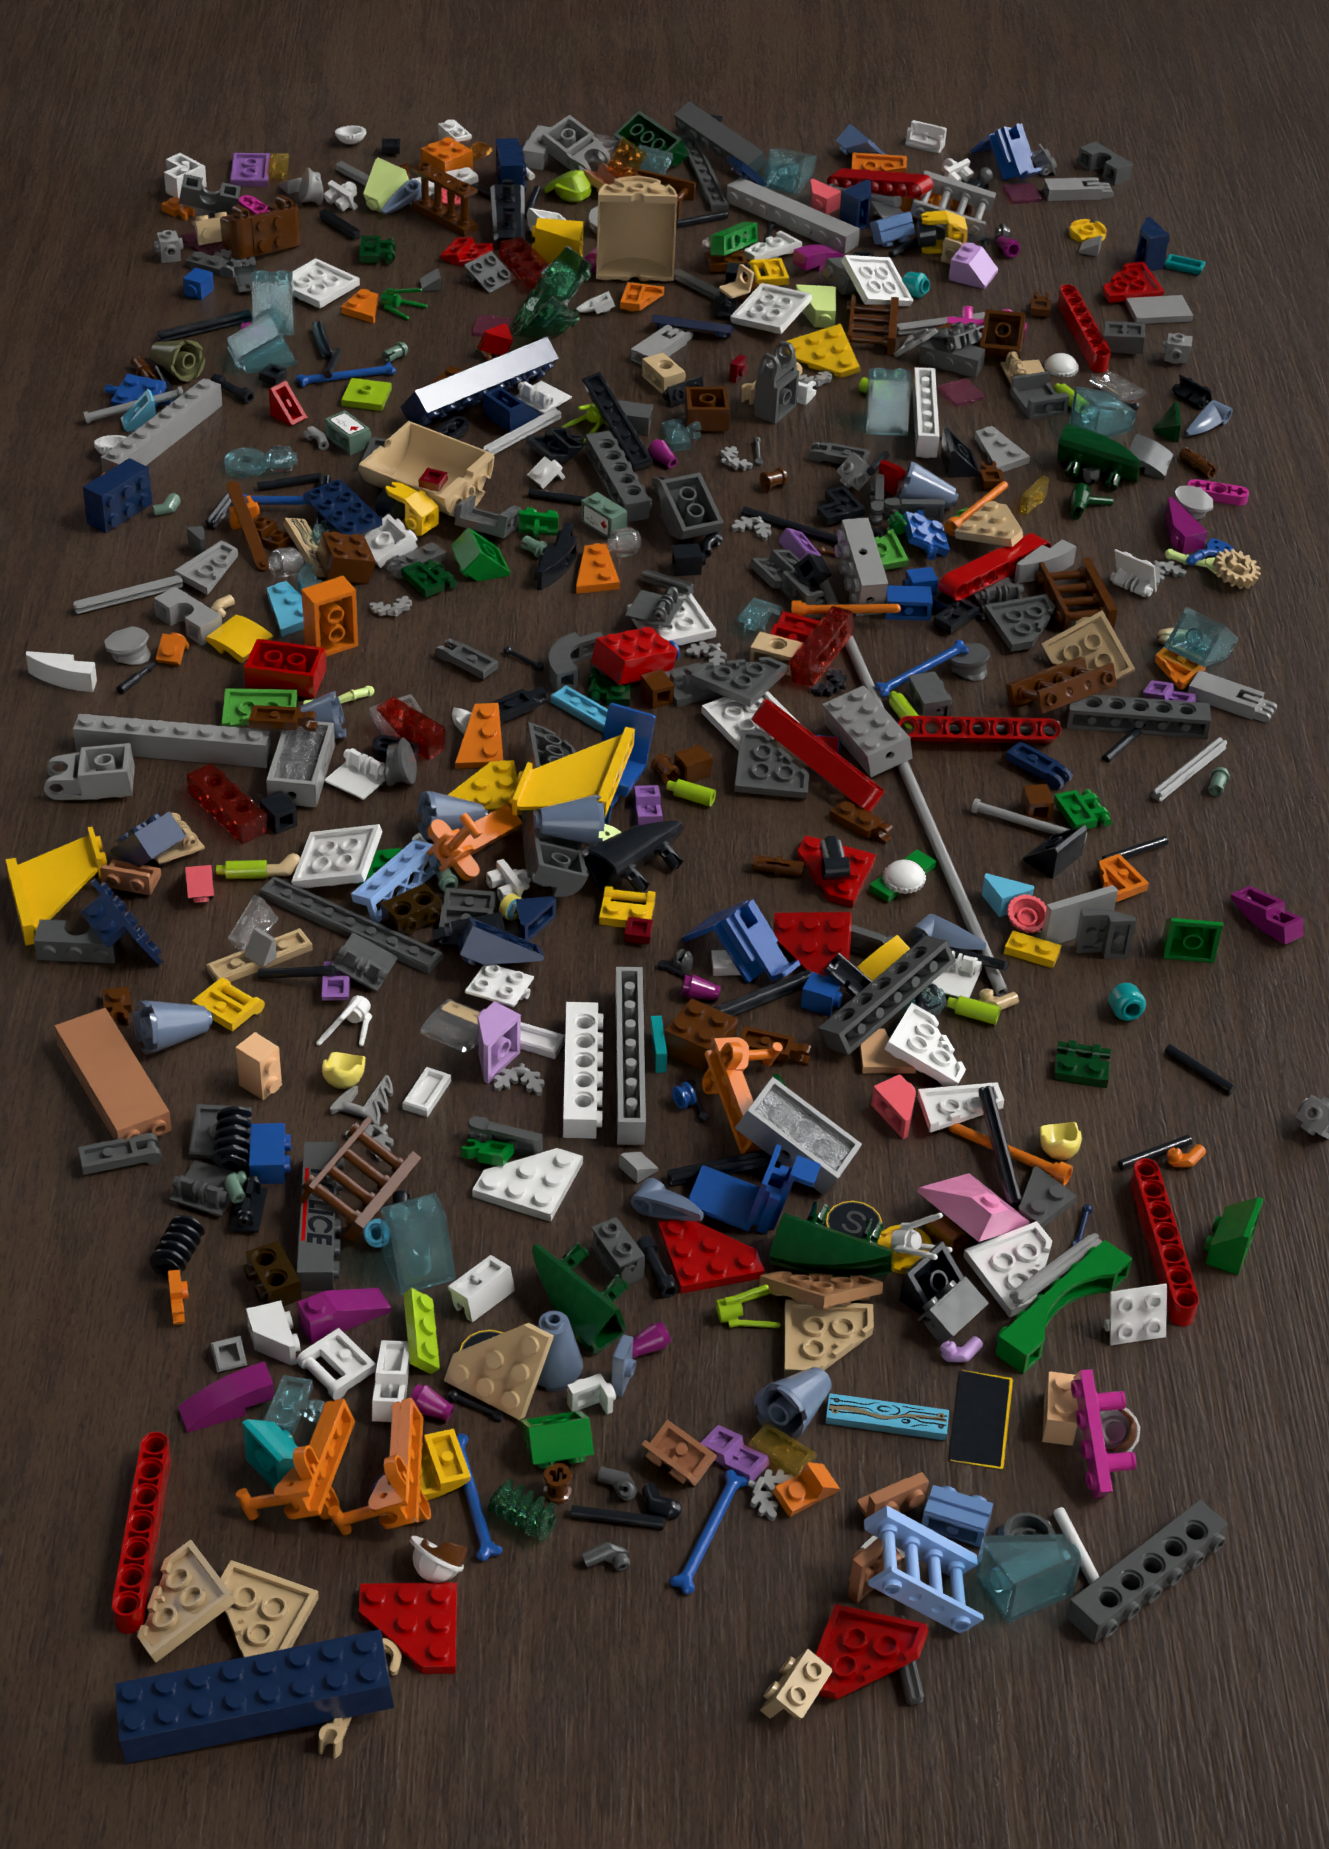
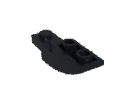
M564 522L562 530H558L557 543H554L553 547L547 546L544 554H540L539 567H536L534 571L537 590H543L558 581L574 563L577 556V537L573 536V523Z

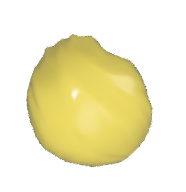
M332 1052L328 1060H323V1076L328 1084L337 1089L351 1088L360 1081L364 1073L366 1057Z
M1076 1122L1043 1125L1039 1129L1042 1150L1050 1158L1059 1161L1067 1160L1075 1156L1079 1151L1082 1135L1081 1131L1078 1130Z

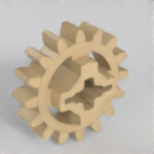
M1224 549L1223 552L1219 551L1212 563L1214 565L1213 571L1218 572L1217 577H1222L1224 583L1230 582L1231 587L1236 585L1239 589H1242L1243 586L1247 589L1250 586H1254L1261 575L1259 572L1260 567L1255 566L1256 560H1251L1250 555L1244 556L1242 551L1237 553L1234 549H1231L1230 552L1227 549Z

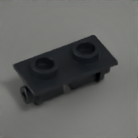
M720 291V295H716V317L731 318L730 316L736 311V297L731 299Z
M1181 374L1179 375L1180 383L1174 384L1172 387L1174 394L1184 400L1191 395L1188 402L1199 408H1205L1213 400L1212 391L1208 387L1201 386L1193 379L1186 378Z
M702 376L667 387L665 392L662 393L663 399L670 401V407L685 403V387H704Z
M840 953L823 968L827 973L826 976L834 980L839 986H844L846 988L845 991L853 998L872 982Z
M252 1175L244 1181L242 1189L246 1197L242 1202L235 1205L230 1231L259 1233L268 1188H262L259 1178Z

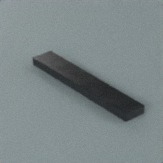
M598 372L582 378V385L614 439L618 440L619 448L624 451L627 461H630L632 470L635 472L653 465V459L602 373Z

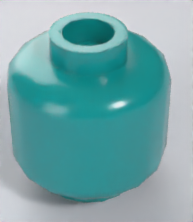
M907 272L902 278L912 298H922L928 293L930 282L925 274Z
M1124 982L1116 985L1108 995L1110 1008L1117 1018L1123 1021L1136 1020L1145 1011L1146 1000L1137 986L1131 983Z

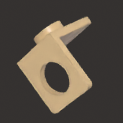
M944 238L941 262L950 264L952 257L960 249L962 243Z
M740 264L736 281L720 286L719 290L731 299L750 293L754 272ZM743 271L748 275V282H745L742 278Z

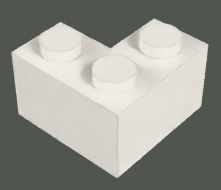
M181 153L166 159L167 171L164 172L167 194L180 199L184 174L203 178L202 185L207 187L204 165Z

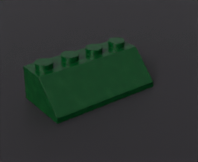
M640 110L613 134L615 138L657 167L678 166L690 154L681 138Z

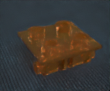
M622 137L606 171L616 178L640 176L637 172L647 153Z

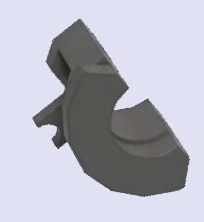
M250 257L248 260L233 262L239 293L256 290L261 292L255 258Z

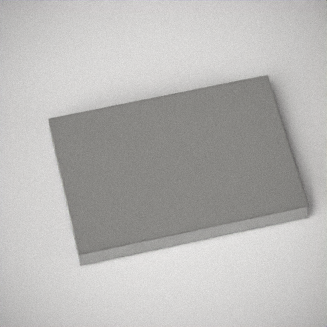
M1182 295L1126 298L1125 304L1136 323L1157 324L1191 322L1193 320V314Z
M1112 885L1047 904L1041 939L1056 944L1075 939L1081 909L1114 911L1118 890Z

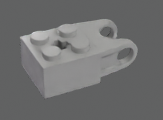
M568 115L542 134L543 144L548 145V153L572 171L583 169L591 171L588 165L590 162L605 164L610 162V155L607 149L594 137V133L571 115Z
M130 743L81 747V752L55 756L47 763V771L51 777L46 780L44 791L52 799L98 800L101 798H122L132 795L135 764ZM62 764L66 767V770L57 772L53 770L52 766ZM53 784H60L63 787V790L60 792H54L49 788V786Z

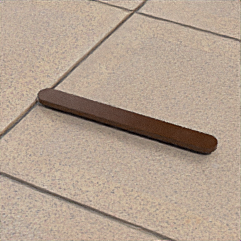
M230 481L227 483V491L256 568L262 572L267 571L270 563L240 484L236 481Z

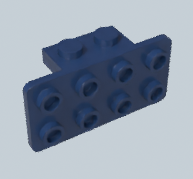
M333 480L303 494L304 500L341 534L361 535L383 525L382 519L342 480Z
M96 879L92 880L91 883L100 896L84 908L81 914L103 943L109 948L129 931L136 942L158 965L162 964L163 961L158 956L162 953L152 940L148 943L150 936L141 925L136 927L138 920L129 910L124 912L127 907L117 895L114 898L112 897L114 892L105 882L100 885Z

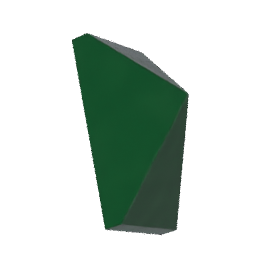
M1174 402L1152 430L1177 443L1181 430L1179 402Z

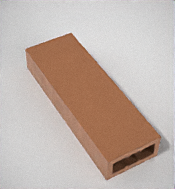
M106 1008L54 1025L58 1047L114 1140L121 1138L128 1140L132 1136L146 1133H154L156 1136H160L172 1131L170 1111Z

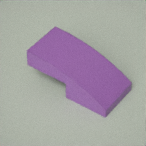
M1151 680L1143 691V696L1147 699L1196 702V694L1174 691L1173 683Z
M634 786L638 825L663 821L659 786Z
M324 962V966H330L333 962ZM337 970L335 976H323L322 1000H349V976Z
M717 1425L701 1442L702 1445L716 1454L717 1457L714 1461L727 1470H734L737 1476L746 1477L748 1482L749 1480L754 1481L770 1464L768 1455L744 1445L742 1435L720 1425Z

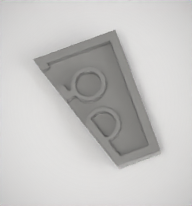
M993 426L975 432V440L982 452L987 454L989 464L992 461L997 463L996 469H1001L1002 472L1029 463L1030 456Z
M221 540L174 570L175 576L180 575L184 583L208 595L238 557V549Z

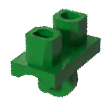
M527 507L525 511H519V532L533 533L534 538H539L540 534L557 536L559 514L555 510H548L543 513L537 512L534 508Z

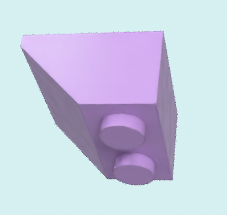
M964 242L951 259L949 280L985 289L998 272V268L983 247L977 246L974 243Z
M495 1001L487 1009H483L477 1018L479 1059L483 1079L487 1084L494 1079L495 1075L501 1072V1069L505 1068L520 1054L521 1015Z

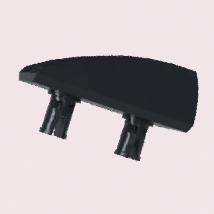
M505 179L502 181L503 184H494L490 187L494 242H525L524 186L513 184L514 181L511 179Z
M661 821L645 824L616 834L588 849L589 853L584 857V861L597 887L604 891L605 886L612 887L622 879H626L637 892H645L651 883L637 869L656 856H661L672 871L676 867L679 868L684 863V860L671 846L683 831V823L680 821Z

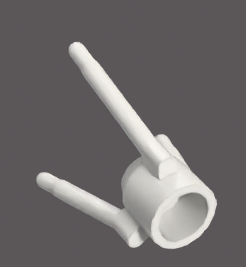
M354 996L342 1014L324 1032L316 1044L320 1046L347 1018L352 1023L363 1022L359 1039V1046L362 1047L365 1042L369 1021L372 1018V1015L368 1013L371 1008L370 1002L363 996Z
M937 1213L911 1223H901V1229L895 1230L891 1237V1245L896 1253H906L936 1260L938 1258L936 1254L926 1252L935 1245L922 1244L920 1234L913 1230V1228L938 1220L943 1217V1214ZM947 1247L949 1253H951V1252H952V1248H951V1247Z

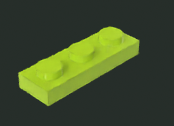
M410 1288L403 1293L410 1364L432 1375L440 1369L433 1299Z

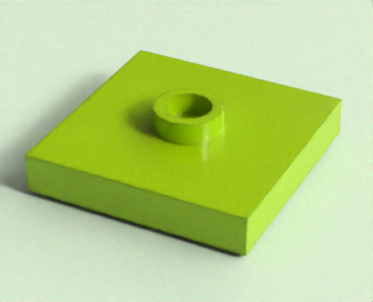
M351 378L341 400L342 406L382 411L392 390V383Z

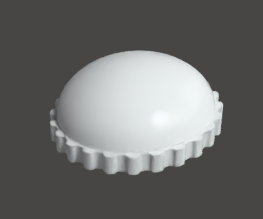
M344 126L335 131V136L338 140L345 144L359 143L366 134V129L360 126Z
M1056 353L1046 360L1044 368L1054 376L1072 377L1078 372V363L1068 354Z
M108 435L99 437L95 440L94 447L101 455H104L124 440L126 436Z
M897 860L885 868L882 880H884L883 883L890 890L907 894L920 890L925 884L926 875L917 863L911 860Z

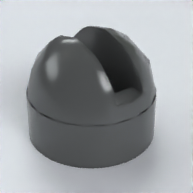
M983 167L977 173L978 180L989 182L993 178L992 171L987 167Z
M1095 467L1083 468L1082 476L1086 483L1091 481L1096 483L1099 479L1100 469Z
M684 949L676 951L672 959V966L682 972L691 970L693 967L691 952L684 951Z

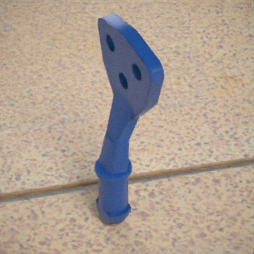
M1211 538L1207 543L1206 549L1197 550L1196 553L1189 555L1186 562L1188 565H1195L1196 562L1203 560L1208 555L1217 556L1219 551L1223 552L1224 549H1227L1230 552L1234 548L1226 542Z

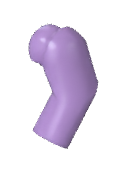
M972 1336L962 1347H956L953 1341H945L940 1346L941 1356L947 1362H968L983 1347V1343L976 1336Z

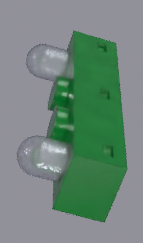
M741 222L712 234L710 237L702 240V246L705 249H710L711 255L725 256L757 242V222Z

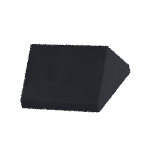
M946 426L943 429L940 455L947 478L979 476L980 473L973 451Z
M1082 825L1051 835L1023 857L1024 862L1053 879L1082 856L1087 832L1086 826Z
M943 1241L938 1242L928 1251L937 1255L938 1258L936 1260L922 1257L903 1274L899 1301L920 1315L925 1312L922 1307L930 1299L936 1296L939 1300L943 1296L940 1290L951 1280L958 1283L964 1278Z

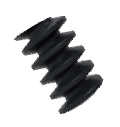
M230 1106L218 1111L216 1116L218 1122L215 1126L217 1132L214 1137L216 1142L213 1147L215 1152L212 1159L219 1167L229 1170H243L248 1167V1162L245 1159L249 1156V1152L246 1149L250 1146V1142L247 1139L251 1136V1132L248 1129L252 1125L251 1120L247 1119L252 1116L251 1111L248 1109Z
M179 1215L172 1218L164 1235H162L149 1258L152 1269L159 1276L169 1280L168 1271L180 1270V1275L182 1276V1272L186 1269L187 1263L190 1262L192 1254L197 1249L196 1246H199L201 1242V1236L205 1234L202 1224L191 1216Z

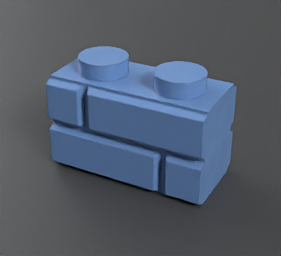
M903 212L870 222L874 244H882V247L893 245L894 240L899 242L910 240L909 236L915 234L911 213Z
M933 1485L924 1510L922 1525L940 1535L982 1547L994 1503L987 1502L985 1498L979 1495L968 1496L958 1493L950 1486L939 1487Z

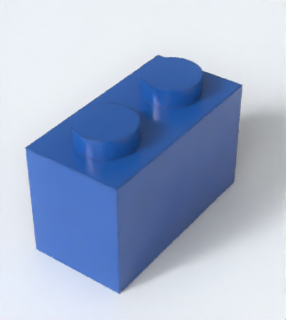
M888 585L884 604H899L901 610L898 613H885L886 620L930 621L933 604L931 587Z
M285 1123L251 1125L250 1176H257L261 1184H285V1172H291L290 1155H286V1151H291V1134H286Z

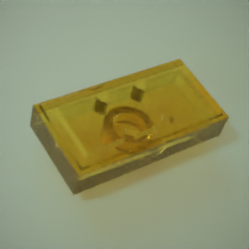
M271 154L268 177L287 178L289 154Z
M1042 476L1022 495L1020 513L1027 515L1038 504L1043 502L1047 496L1050 478Z
M768 1423L749 1442V1447L768 1455L771 1463L794 1477L801 1473L806 1463H814L817 1457L816 1452Z

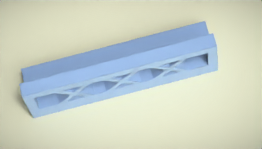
M414 839L351 893L353 902L366 905L370 919L379 923L382 920V910L377 911L376 907L379 901L383 899L384 902L392 898L394 889L398 885L397 895L424 884L435 874L434 867H438V859L434 854L431 856L427 854V851L433 844ZM429 860L430 867L423 871L426 861ZM415 872L412 882L408 885L410 874Z

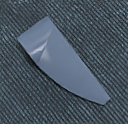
M414 179L406 181L386 202L381 210L383 215L396 212L408 204L412 205L413 201L420 199L421 183Z
M1212 400L1189 426L1185 436L1208 431L1220 423L1225 425L1229 421L1233 409Z
M927 914L910 932L915 943H918L925 936L946 940L949 947L986 949L984 941L934 914Z
M654 1178L645 1179L631 1198L632 1207L638 1213L646 1216L681 1221H702L704 1213L696 1204L682 1195L666 1190L665 1186Z

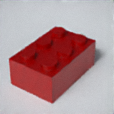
M643 627L641 629L627 630L622 633L597 637L591 662L617 684L622 685L640 681L642 674L660 669L665 672L672 670L678 649L656 633L653 628Z
M256 639L244 666L246 689L297 690V696L315 699L326 672L325 648Z

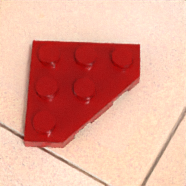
M1145 262L1126 263L1122 271H1118L1111 278V282L1103 286L1102 294L1108 303H1119L1126 301V298L1164 296V290Z
M805 835L797 851L798 860L804 862L808 868V874L817 886H821L824 890V896L829 902L853 908L875 863L876 854L842 845L844 855L850 861V878L846 880H823L822 857L819 849L822 839Z
M851 912L774 913L773 932L778 939L777 943L795 961L798 960L804 970H810L811 972L826 976L827 973L823 968L838 953L849 961L852 928Z
M665 1220L658 1223V1230L680 1294L758 1280L765 1273L757 1249L696 1221Z
M457 1582L360 1584L359 1619L367 1626L371 1625L376 1630L381 1629L382 1638L392 1641L400 1649V1653L406 1655L414 1663V1667L422 1674H456Z
M835 1604L816 1652V1656L832 1668V1673L818 1693V1696L837 1700L919 1659L929 1632L927 1624Z

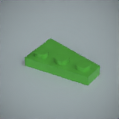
M893 529L887 531V534L881 538L875 537L884 570L908 565L909 559Z
M225 689L222 726L240 727L249 725L248 719L253 705L297 707V690Z

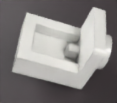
M545 456L527 474L542 489L555 476L561 480L565 478L561 472L562 466L556 460L551 462Z
M601 1373L585 1379H578L572 1384L567 1385V1405L571 1411H577L600 1403L606 1414L613 1412V1400L616 1399V1394L611 1383H606Z

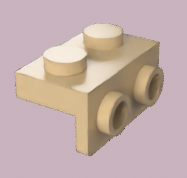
M226 212L215 213L213 218H208V215L197 216V220L192 221V225H195L198 245L222 241L220 218L228 216Z
M809 1649L805 1650L795 1659L790 1656L779 1671L783 1675L779 1682L775 1680L764 1693L763 1697L767 1700L760 1711L771 1719L782 1709H785L797 1720L802 1719L832 1673V1668Z

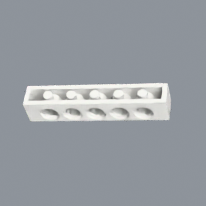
M915 367L912 392L916 457L937 458L939 422L935 368Z
M566 1002L563 1138L596 1139V1128L602 1127V1111H597V1107H602L603 1091H597V1087H602L603 1071H597V1068H603V1052H598V1049H603V1032H598V1029L603 1030V1014L598 1013V1003Z

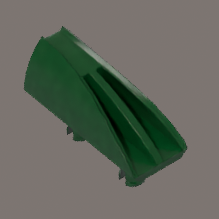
M1070 423L1066 425L1059 438L1057 461L1068 464L1064 472L1067 478L1072 470L1073 479H1076L1080 467H1095L1100 469V473L1108 474L1104 486L1108 489L1112 482H1114L1113 491L1117 490L1121 478L1134 482L1139 481L1140 460L1129 449L1097 432Z
M818 1201L813 1202L807 1220L787 1213L782 1215L769 1255L771 1258L770 1264L808 1274H832V1277L849 1278L850 1275H861L873 1278L891 1273L894 1250L877 1244L884 1229V1224L880 1221L873 1232H871L872 1219H867L860 1239L823 1226L830 1207L824 1204L819 1214H817Z
M575 1242L560 1259L553 1256L540 1244L533 1245L532 1253L536 1269L549 1301L555 1311L562 1312L568 1317L574 1337L592 1354H596L623 1336L627 1327L620 1309L613 1303L630 1288L625 1279L621 1281L620 1276L617 1274L599 1292L572 1271L589 1256L584 1246L580 1248L579 1242Z

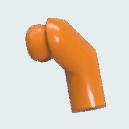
M1196 1144L1188 1153L1182 1154L1179 1148H1171L1167 1151V1162L1173 1167H1193L1206 1154V1150L1200 1144Z

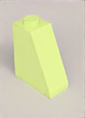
M380 158L375 160L363 193L366 204L371 210L382 213L381 210L386 202L409 180L406 170Z
M796 285L797 291L811 293L812 301L802 311L811 324L817 328L834 326L836 287Z

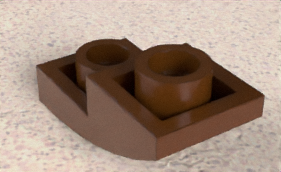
M263 516L253 519L260 540L267 547L281 552L294 543L287 532L277 529L276 521Z

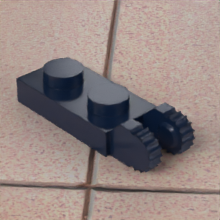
M730 155L727 163L732 166L731 170L739 174V177L764 187L765 182L760 175L745 162Z
M1021 741L1006 752V760L1036 777L1046 780L1047 784L1050 787H1054V789H1060L1064 786V782H1069L1073 777L1072 772L1059 764L1057 760Z

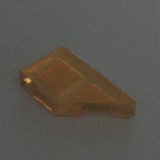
M480 141L468 147L473 150V160L483 159L493 152V146Z

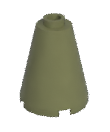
M192 340L156 342L150 350L151 359L181 381L189 382L191 379L200 376L205 365L202 346Z

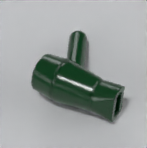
M1078 483L1071 492L1070 517L1078 520L1088 504L1112 506L1114 499L1090 496L1089 486L1084 483Z

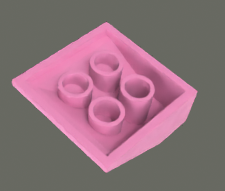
M970 1173L919 1187L917 1191L978 1242L1030 1224L1028 1219Z

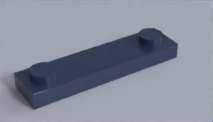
M654 314L652 318V323L657 325L658 329L668 324L672 327L677 326L684 329L715 333L716 337L727 338V335L733 334L732 325Z

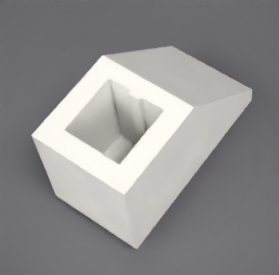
M447 120L438 124V141L445 137H450L458 143L466 145L472 139V135L455 120Z
M277 1301L247 1308V1325L254 1350L288 1365L297 1364L296 1352L300 1351V1343L297 1333L291 1334L290 1329H293L290 1311L284 1312L282 1302Z

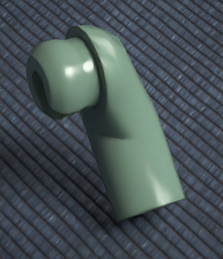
M171 493L163 504L152 505L154 516L174 513L180 504L179 495Z
M243 1171L236 1174L232 1172L225 1179V1187L233 1203H240L246 1197L242 1187H244L243 1184L247 1177Z

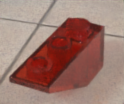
M394 696L376 707L377 711L401 738L413 740L419 745L420 756L430 760L445 750V727Z

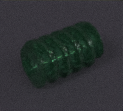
M512 1478L508 1479L494 1492L487 1510L495 1512V1515L499 1518L505 1517L507 1523L515 1524L519 1530H526L528 1535H536L538 1541L546 1540L557 1522V1515L554 1513L556 1504L550 1502L544 1508L546 1500L544 1496H540L534 1502L535 1492L533 1490L528 1491L523 1496L525 1486L520 1484L513 1490L515 1481Z

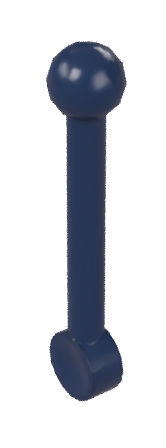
M1085 1204L1082 1207L1083 1217L1077 1238L1072 1242L1071 1247L1083 1238L1088 1216L1093 1212V1207L1090 1204Z

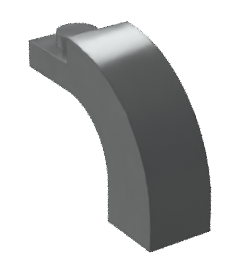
M576 632L560 638L551 647L548 677L555 692L566 685L572 689L578 687V668L575 664L592 658L596 638L603 636L601 632L581 637Z

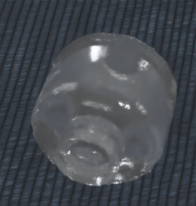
M632 527L613 530L610 539L607 540L608 549L610 552H614L617 557L635 555L638 549L641 548L639 532L635 531Z
M293 547L275 549L268 560L269 568L278 577L296 576L304 564L302 554Z

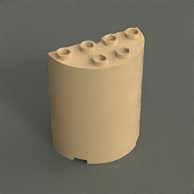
M629 176L614 179L613 184H604L600 188L598 193L596 279L629 281L631 277H638L640 281L644 282L649 280H659L661 282L674 281L677 193L670 185H661V181L654 178Z
M408 421L385 441L384 447L379 446L366 459L361 461L358 471L367 483L385 489L386 486H391L392 482H398L418 492L424 490L428 497L437 503L440 512L453 516L455 506L470 495L476 496L475 507L480 502L485 493L482 488L486 478L490 479L492 475L494 454ZM427 468L448 472V480L439 492L419 487L418 480Z

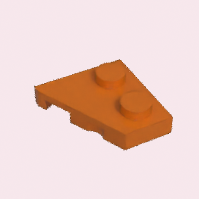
M627 282L620 302V309H626L631 312L641 311L664 295V287Z
M360 289L341 306V314L374 324L378 306V294L367 289Z
M1169 644L1156 654L1154 661L1180 690H1183L1193 681L1199 670L1204 672L1207 665L1206 662Z
M1119 853L1099 861L1098 872L1102 888L1114 885L1118 890L1116 902L1148 890L1149 882Z

